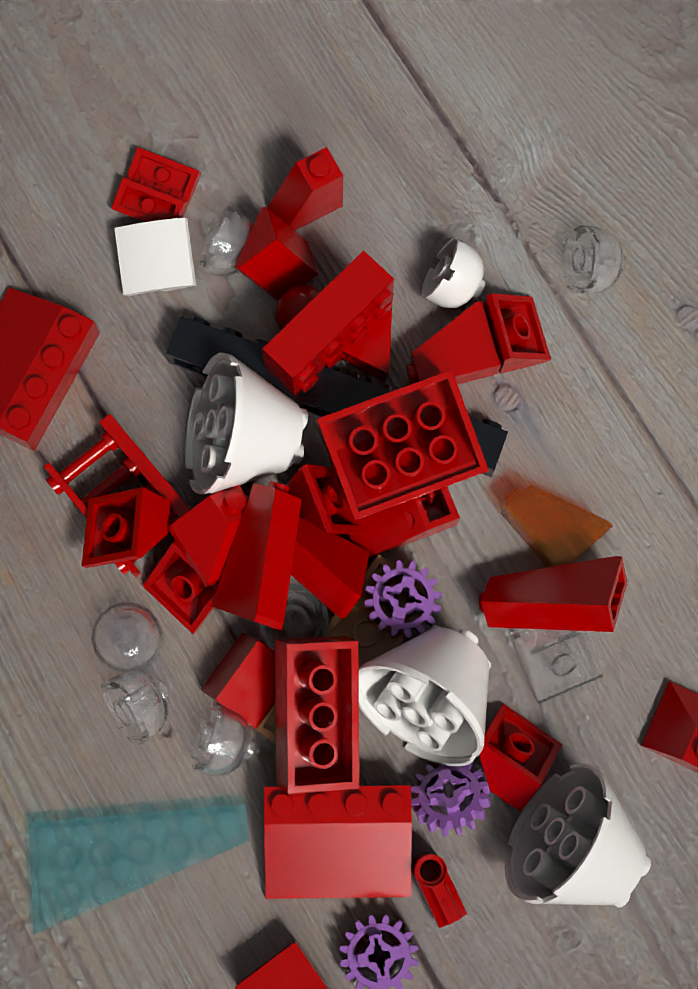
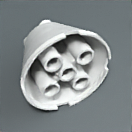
M226 353L214 355L203 370V374H208L203 388H195L185 437V466L187 469H192L194 480H189V484L195 493L210 495L227 488L287 471L292 464H300L304 455V446L301 444L302 431L308 421V411L306 409L300 408L295 401L233 355Z
M433 625L423 634L360 666L359 707L370 722L385 736L391 731L407 743L404 749L442 765H469L474 761L475 757L480 755L484 747L488 679L491 663L477 645L478 638L470 631L460 630L457 632Z
M587 764L571 765L570 769L572 771L562 776L555 773L548 778L525 805L517 818L508 841V845L513 847L510 863L506 862L504 867L507 885L516 897L531 904L615 905L618 908L623 907L629 901L631 892L638 884L640 878L648 873L651 867V859L646 855L641 839L604 774Z

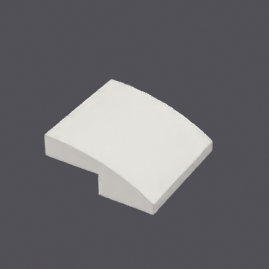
M187 218L157 220L114 228L123 295L133 296L159 290L166 292L196 286Z

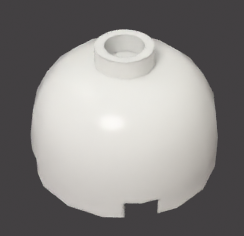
M452 238L437 254L436 258L440 259L435 270L431 267L429 268L421 291L422 296L428 299V301L445 308H457L466 304L471 298L477 299L485 287V281L482 280L484 266L478 252L466 242Z

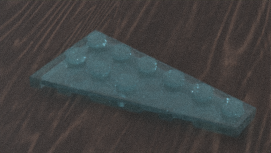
M247 804L29 822L34 934L250 841Z

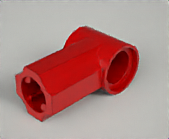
M431 852L418 854L411 864L412 876L417 881L438 928L450 925L467 915L449 876L444 860ZM426 860H435L438 866L436 876L429 880L423 879L420 875L422 863Z

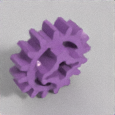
M397 560L394 570H391L386 564L383 565L384 575L381 577L374 573L371 577L376 586H366L365 589L367 594L373 596L372 599L364 601V607L374 609L368 616V619L370 621L376 619L381 621L378 626L379 632L389 627L391 629V638H395L398 631H403L405 639H409L413 629L419 635L423 634L424 627L422 624L424 622L430 626H433L435 623L430 613H440L442 608L434 604V601L442 598V592H433L432 589L438 583L437 578L428 581L425 577L429 569L424 568L420 572L415 571L416 562L414 561L410 563L408 568H403L401 560ZM403 577L402 582L394 587H384L391 579ZM415 581L423 587L427 599L418 594L414 587ZM401 592L408 593V600L413 601V603H407L405 608H401L398 606V600L393 598V596L399 597ZM379 601L388 605L392 612L391 619L383 613ZM413 612L423 613L418 619L403 623L407 615Z
M472 763L463 767L439 764L437 769L427 765L428 775L418 774L416 779L419 786L411 787L414 798L411 800L414 812H417L416 815L419 823H426L431 833L440 827L444 837H447L450 829H455L458 836L462 835V827L465 825L474 830L476 828L474 819L484 820L486 816L483 808L490 807L491 804L488 795L490 790L488 782H484L483 772L481 770L474 772Z
M372 914L369 915V924L365 926L359 920L355 921L358 931L355 934L346 931L345 936L350 940L349 945L344 944L339 947L340 951L347 953V958L339 961L340 966L350 967V971L345 975V979L349 981L356 978L358 981L355 989H363L364 986H368L369 989H389L393 985L396 989H403L400 980L403 977L412 980L414 977L408 971L409 966H418L419 964L418 960L411 957V953L419 950L418 945L408 944L407 942L413 935L411 930L401 933L400 929L403 922L397 920L393 926L389 925V917L386 914L383 915L381 922H376ZM381 930L392 933L401 943L389 944L382 939ZM368 933L369 942L364 950L354 953L360 938ZM375 938H377L378 944L383 951H389V956L383 959L382 973L376 961L368 959V955L374 953ZM403 958L400 969L390 978L389 969L395 960ZM367 966L376 973L377 981L365 977L357 968Z

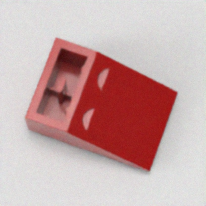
M444 487L358 519L362 532L357 535H348L351 543L369 551L368 559L378 556V554L381 555L457 526L460 516L448 487Z

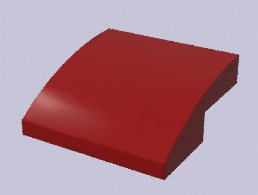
M137 147L126 178L122 177L111 209L143 222L183 218L202 172Z

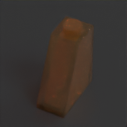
M531 484L523 491L517 487L503 499L506 505L503 507L501 515L547 567L572 563L613 527L609 521Z

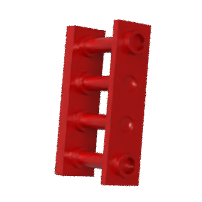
M111 414L99 422L104 430V433L100 435L102 439L58 473L50 462L44 466L50 474L45 479L58 496L65 492L86 519L88 500L90 498L108 495L131 476L136 478L139 474L148 483L144 488L171 501L168 528L191 510ZM119 448L126 457L122 461L124 465L82 499H79L68 483L109 450L114 452ZM138 559L115 563L124 575L129 571L135 578L141 575L140 571L133 564Z

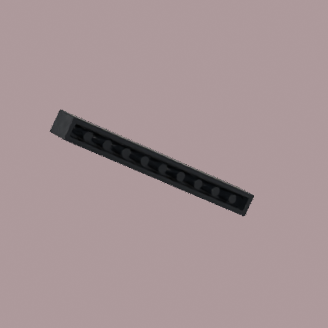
M183 316L180 317L166 352L170 364L204 376H208V374H203V370L214 355L218 353L231 354L295 401L300 408L306 409L308 413L320 417L400 389L393 385L381 387L372 384V380L362 374L353 373L350 376L341 373L339 368L334 365L331 368L325 366L317 374L319 379L315 385L305 393L301 390L294 397L265 369L262 348L268 341L255 339V342L242 338L243 335L234 329L224 327L223 330L211 327L207 320L197 316H191V319ZM470 418L489 471L482 474L492 477L508 431L503 430L502 425L495 421L483 419L480 422Z

